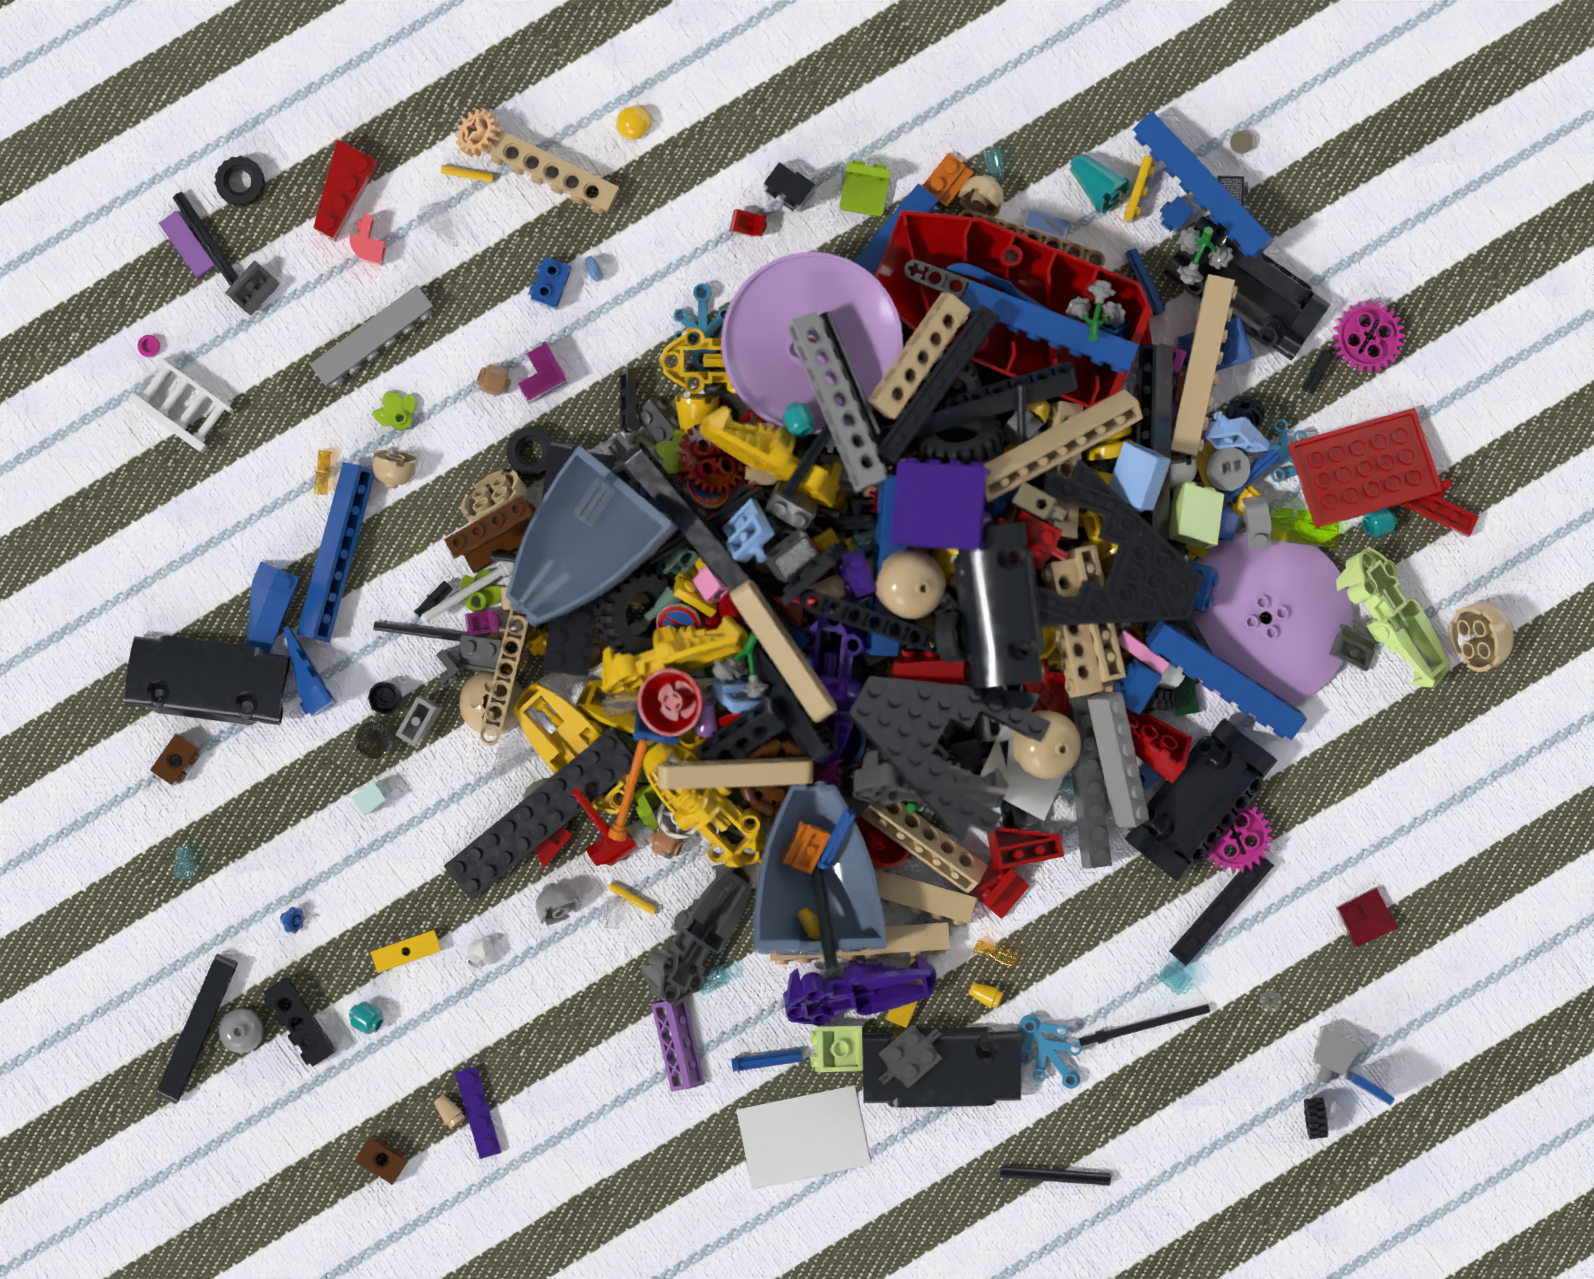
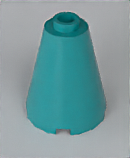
M1078 154L1070 162L1071 173L1096 211L1100 214L1101 212L1104 214L1120 202L1119 196L1121 193L1126 194L1131 186V181L1086 154L1081 156Z

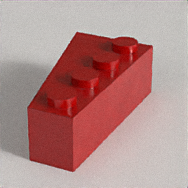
M338 139L313 226L316 232L335 242L379 165L376 160Z
M1125 708L1135 755L1173 783L1186 767L1193 737L1143 711L1139 715Z

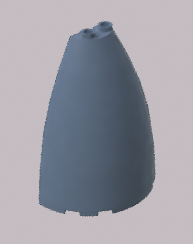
M579 445L558 473L540 502L522 539L506 593V597L512 602L510 607L519 614L523 611L527 615L525 620L534 627L566 614L596 599L622 582L653 555L678 527Z
M826 781L814 782V786L794 784L790 787L767 839L758 872L753 915L754 953L758 952V954L765 955L774 954V952H776V955L823 954L821 938L815 941L811 937L809 938L796 916L804 907H807L817 915L811 874L791 867L789 864H783L781 858L800 821L829 831L832 834L843 811L848 808L835 785H828ZM854 820L833 859V866L824 870L836 953L839 951L843 953L860 952V950H867V948L875 950L887 947L883 910L874 868L864 839Z

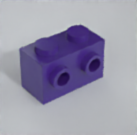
M862 548L841 555L836 562V569L842 577L846 596L849 597L850 602L853 603L873 596L877 589Z

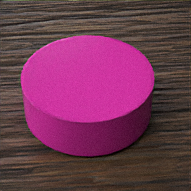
M145 335L139 339L137 348L141 355L152 358L160 352L161 345L159 340L153 335Z

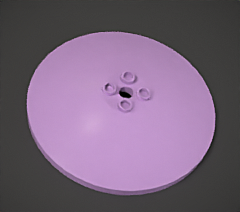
M821 252L790 254L771 261L754 272L734 295L725 315L721 338L722 357L727 376L732 387L745 405L765 421L788 430L782 419L786 407L793 402H798L799 404L806 403L816 418L814 430L809 434L819 433L826 420L786 327L793 319L816 311L818 316L827 311L831 313L867 399L903 348L902 329L897 310L880 282L860 265L843 257ZM808 334V338L815 339L813 335ZM817 355V360L820 363L825 364L824 358L820 355ZM826 376V381L833 385V379ZM834 397L836 404H842L840 398ZM843 419L845 425H851L849 419Z
M1272 530L1270 531L1271 547L1249 550L1247 546V532L1234 535L1233 541L1221 540L1218 542V545L1209 548L1204 558L1199 557L1195 561V563L1216 568L1218 570L1217 574H1219V582L1213 588L1212 595L1214 600L1212 607L1208 608L1207 613L1192 610L1191 616L1213 653L1288 703L1293 704L1305 699L1323 687L1337 672L1343 662L1329 653L1337 633H1340V624L1353 628V607L1348 597V588L1345 587L1337 591L1336 579L1341 573L1327 555L1310 542L1286 532ZM1262 612L1271 614L1272 620L1269 624L1261 623L1259 617ZM1214 689L1213 693L1220 697L1221 693Z

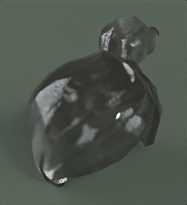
M375 720L365 722L356 732V751L370 759L385 757L391 752L395 740H402L396 736L400 727L394 726L390 728L386 724Z

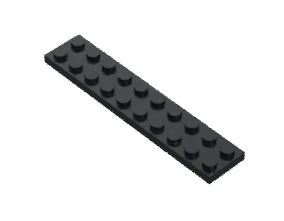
M590 453L610 471L615 466L616 456ZM597 598L566 614L549 620L543 672L588 677Z
M613 727L610 728L448 861L444 868L472 901L583 810V807L572 794L574 788L579 787L590 803H592L631 771L634 753Z

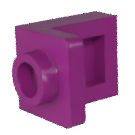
M489 609L465 613L468 636L499 632L501 619L500 615L496 614V610Z

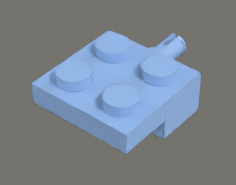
M1221 411L1214 414V419L1217 421L1210 422L1205 437L1216 449L1234 447L1243 453L1268 450L1270 443L1246 417L1228 419Z
M750 498L722 528L728 538L725 544L734 560L746 563L755 554L758 562L761 563L767 559L762 547L774 535V532L758 501Z
M742 675L740 678L732 676V680L725 679L724 681L713 677L711 694L733 713H742L749 710L768 697L763 694V696L758 698H749L746 692L741 691V688L749 683V675Z

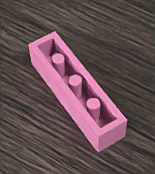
M1126 629L1117 639L1119 645L1161 675L1170 664L1162 655L1157 656L1152 653L1148 645Z

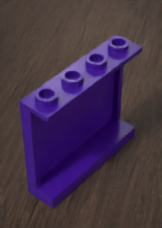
M906 458L905 462H898L890 543L896 546L984 551L985 542L981 541L987 473H991V469L985 467V463L971 462V466H963V462L949 461V465L941 464L939 460H927V463H919L918 459Z

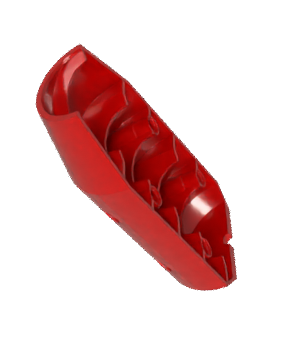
M901 210L875 274V278L892 299L899 319L913 331L918 328L943 292L909 280L904 274V267L910 260H919L943 270L947 266L959 262L972 264L999 278L1012 281L1019 291L1025 293L1049 310L1067 318L1066 310L1070 301L1080 297L1089 300L1091 308L1088 310V317L1093 320L1097 304L1095 303L1096 296L1091 295L1088 288L1095 284L1096 281H1106L1111 284V290H1114L1116 293L1114 296L1110 295L1105 298L1104 304L1107 305L1109 301L1121 304L1122 309L1126 312L1124 321L1132 324L1127 341L1138 345L1152 315V310L1139 282L982 218ZM1010 250L1016 252L1018 255L1017 261L1009 262L1005 256L1006 252ZM916 264L913 267H908V270L911 271V276H915L916 273L921 274L922 277L920 279L925 281L928 268L924 267V272L918 270V265ZM932 272L929 275V281L932 284L936 285L941 282L942 277L938 272ZM953 273L958 276L977 282L979 284H982L984 286H987L989 288L1000 291L1002 293L1008 294L1003 290L995 287L994 285L979 278L966 274ZM953 280L950 283V289L953 292H960L963 286L959 280ZM1101 304V309H1100L1098 321H1100V320L1102 319V318H1101V314H1102V312H1103V311H1102V306H1103L1104 304ZM946 315L943 318L944 325L948 322ZM967 315L966 322L958 327L954 333V339L945 346L944 350H949L972 316ZM1081 319L1080 321H1078L1080 323L1090 326L1085 320ZM999 322L971 358V361L1013 378L1057 364L1072 363L1079 386L1076 390L1059 395V397L1086 408H1090L1120 392L1128 374L1126 371H1124V374L1117 373L1111 370V365L1105 363L1102 366L1090 362L1091 358L1082 355L1081 358L1069 354L1070 350L1061 347L1058 350L1048 346V341L1041 338L1039 342L1027 337L1028 333L1019 330L1018 334L1006 329L1007 325ZM934 334L930 338L932 344L935 341Z

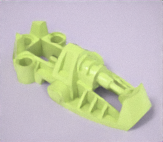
M1368 547L1346 560V569L1336 579L1337 591L1348 586L1347 593L1351 602L1356 605L1362 602L1365 603L1374 617L1366 623L1374 639L1378 642H1384V646L1390 648L1389 652L1391 654L1397 652L1403 660H1406L1414 668V680L1410 684L1434 688L1450 669L1437 634L1419 603L1412 598L1404 599L1399 591L1398 586L1400 583L1397 579L1398 569L1396 565L1375 549ZM1416 647L1434 664V666H1432L1431 668L1427 666V664L1423 660L1422 656L1420 655Z

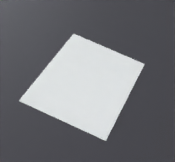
M1023 683L1019 689V692H1023ZM1003 725L980 776H985L994 771L995 768H999L1010 786L1004 800L1044 821L1065 774L1054 779H1042L1025 773L1019 762L1015 760L1013 753V740L1016 731ZM1009 740L1006 768L999 742Z
M855 1085L736 1110L752 1189L871 1165Z

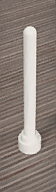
M500 561V564L497 565L498 568L423 613L421 620L428 622L500 576H511L514 566L513 562Z

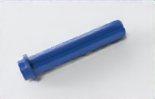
M1132 248L1126 251L1125 256L1137 281L1141 284L1153 315L1157 316L1165 312L1166 304L1162 303L1138 250Z
M1274 449L1266 452L1251 466L1250 476L1241 488L1234 491L1221 492L1224 494V502L1226 504L1229 502L1233 503V499L1280 459L1279 454Z
M846 808L843 811L816 863L820 869L827 870L833 866V859L856 818L853 809Z
M801 1049L738 1057L736 1055L735 1058L731 1059L733 1072L737 1071L740 1073L743 1070L797 1063L803 1061Z

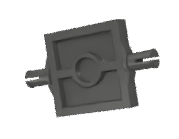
M912 1024L883 1049L878 1055L886 1063L888 1070L878 1078L880 1082L882 1081V1084L885 1085L895 1077L909 1088L942 1059L934 1050L932 1044L942 1036L940 1032L937 1033L939 1030L935 1028L929 1035L925 1036Z

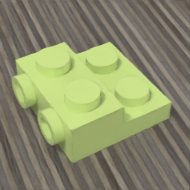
M814 1026V1031L810 1032V1043L815 1046V1054H811L810 1062L811 1067H815V1072L863 1071L862 1026Z

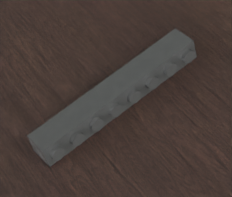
M1068 693V718L1077 727L1081 738L1080 755L1071 769L1082 869L1112 866L1101 762L1087 700L1093 696V693L1072 698L1069 697Z

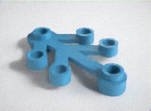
M700 283L693 290L694 298L698 300V326L687 316L684 309H677L674 312V319L676 322L682 323L686 328L693 327L701 330L705 338H709L724 323V319L720 315L728 309H720L718 316L707 326V300L711 297V289L707 284ZM704 289L707 292L706 296L700 297L698 295L699 290ZM683 312L685 316L679 320L676 318V314ZM683 331L676 332L674 335V340H676L677 335L682 334ZM722 331L719 333L718 338H721ZM692 332V334L698 338L697 333ZM699 349L687 351L693 355L692 363L694 367L705 371L711 367H704V364L699 362V358L704 356V354H715L718 350Z
M1278 419L1274 423V430L1278 433L1281 446L1267 439L1270 443L1268 450L1274 449L1280 456V459L1273 465L1284 462L1293 464L1287 446L1290 443L1287 434L1288 423L1284 419ZM1278 422L1284 423L1285 428L1283 430L1277 428ZM1298 430L1293 435L1294 441H1298L1296 438L1298 433H1302L1304 439L1307 438V433L1303 430ZM1260 458L1254 459L1252 465ZM1295 467L1286 470L1275 469L1271 474V478L1274 482L1279 483L1285 478L1296 476L1297 473ZM1275 472H1281L1282 478L1280 480L1274 477Z
M1033 1014L1023 1016L1019 1022V1029L1024 1034L1021 1052L1022 1064H1029L1033 1059L1031 1053L1033 1038L1039 1044L1036 1069L1032 1074L1033 1079L1036 1082L1045 1080L1046 1057L1048 1056L1063 1076V1085L1069 1089L1077 1087L1080 1082L1079 1073L1075 1070H1069L1055 1050L1069 1052L1071 1055L1077 1056L1082 1051V1045L1076 1041L1068 1043L1048 1040L1041 1033H1055L1057 1037L1064 1038L1069 1031L1067 1025L1063 1023L1058 1025L1041 1023L1040 1019ZM1032 1022L1034 1029H1027L1026 1023ZM1059 1027H1064L1066 1029V1033L1061 1035L1058 1033L1057 1029ZM1077 1045L1079 1047V1051L1073 1052L1071 1050V1046ZM1022 1054H1029L1030 1059L1028 1061H1024L1022 1059ZM1037 1071H1041L1044 1076L1043 1078L1038 1079L1036 1078L1035 1073ZM1068 1076H1073L1075 1078V1082L1073 1084L1067 1082Z

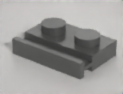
M1340 624V633H1337L1329 654L1361 671H1368L1375 652L1373 649L1375 644H1378V641L1347 625Z
M461 635L460 664H458V667L495 672L503 640Z

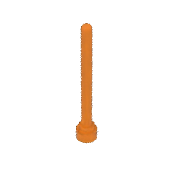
M641 739L638 742L618 818L610 826L608 836L616 841H625L628 830L625 823L647 747L645 739Z

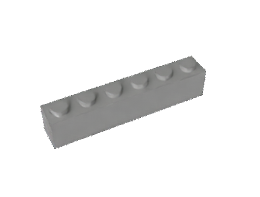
M416 285L312 362L310 366L327 388L330 386L335 388L344 381L342 377L348 373L352 375L361 368L360 364L366 359L368 361L373 360L379 355L378 351L384 346L386 348L392 346L397 341V336L401 333L406 335L415 328L413 324L420 319L422 321L428 319L433 314L432 310L435 308L418 285Z
M1099 692L1087 700L1114 825L1118 827H1137L1149 820L1123 695L1122 692Z

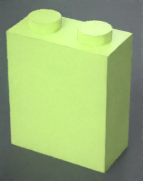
M1185 481L1183 484L1174 487L1169 523V539L1203 549L1218 545L1224 494L1216 492V489L1212 487H1199L1195 482Z

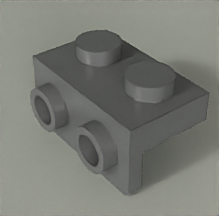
M254 260L228 288L225 294L251 316L274 293L280 282Z
M663 395L648 399L636 415V418L656 443L663 441L672 442L674 431L676 429L680 430L678 414L671 406L669 400Z

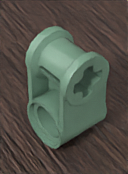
M688 543L659 561L655 571L658 575L668 577L675 584L677 581L675 580L676 575L679 572L686 574L697 562V553L692 545Z

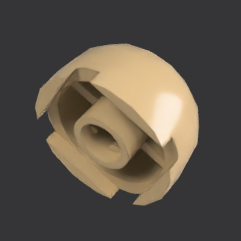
M989 175L971 177L964 183L958 194V198H961L960 204L965 209L986 213L992 217L999 214L1004 200L1001 186Z
M377 450L373 454V472L378 480L385 483L386 487L398 488V485L406 484L414 477L418 459L415 460L416 457L402 451L394 450V454H387V450Z

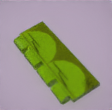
M1268 506L1272 531H1270L1271 540L1337 549L1339 522L1315 529L1309 511L1297 510V517H1293L1294 509L1275 507V513L1271 514V506Z

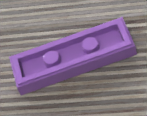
M177 210L158 223L197 278L216 266Z

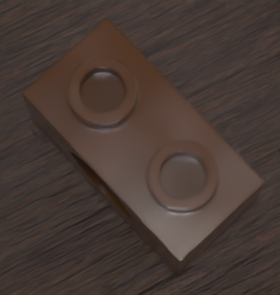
M175 733L150 771L172 786H175L177 783L181 784L187 776L185 771L188 766H193L199 759L200 755L198 752L200 748ZM178 754L182 757V764L179 767H174L172 758Z
M378 1136L375 1139L370 1137L355 1159V1162L393 1185L409 1160L405 1158L406 1154L395 1148L393 1151L386 1146L387 1142ZM379 1153L388 1155V1164H379L377 1161Z

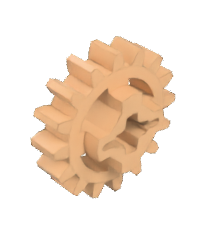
M476 109L475 114L469 112V118H462L463 124L457 126L460 132L455 134V137L458 138L456 144L460 146L459 149L470 157H473V155L480 157L481 152L487 154V148H494L493 141L499 140L496 134L501 132L498 128L500 122L496 120L497 117L485 109L482 112Z

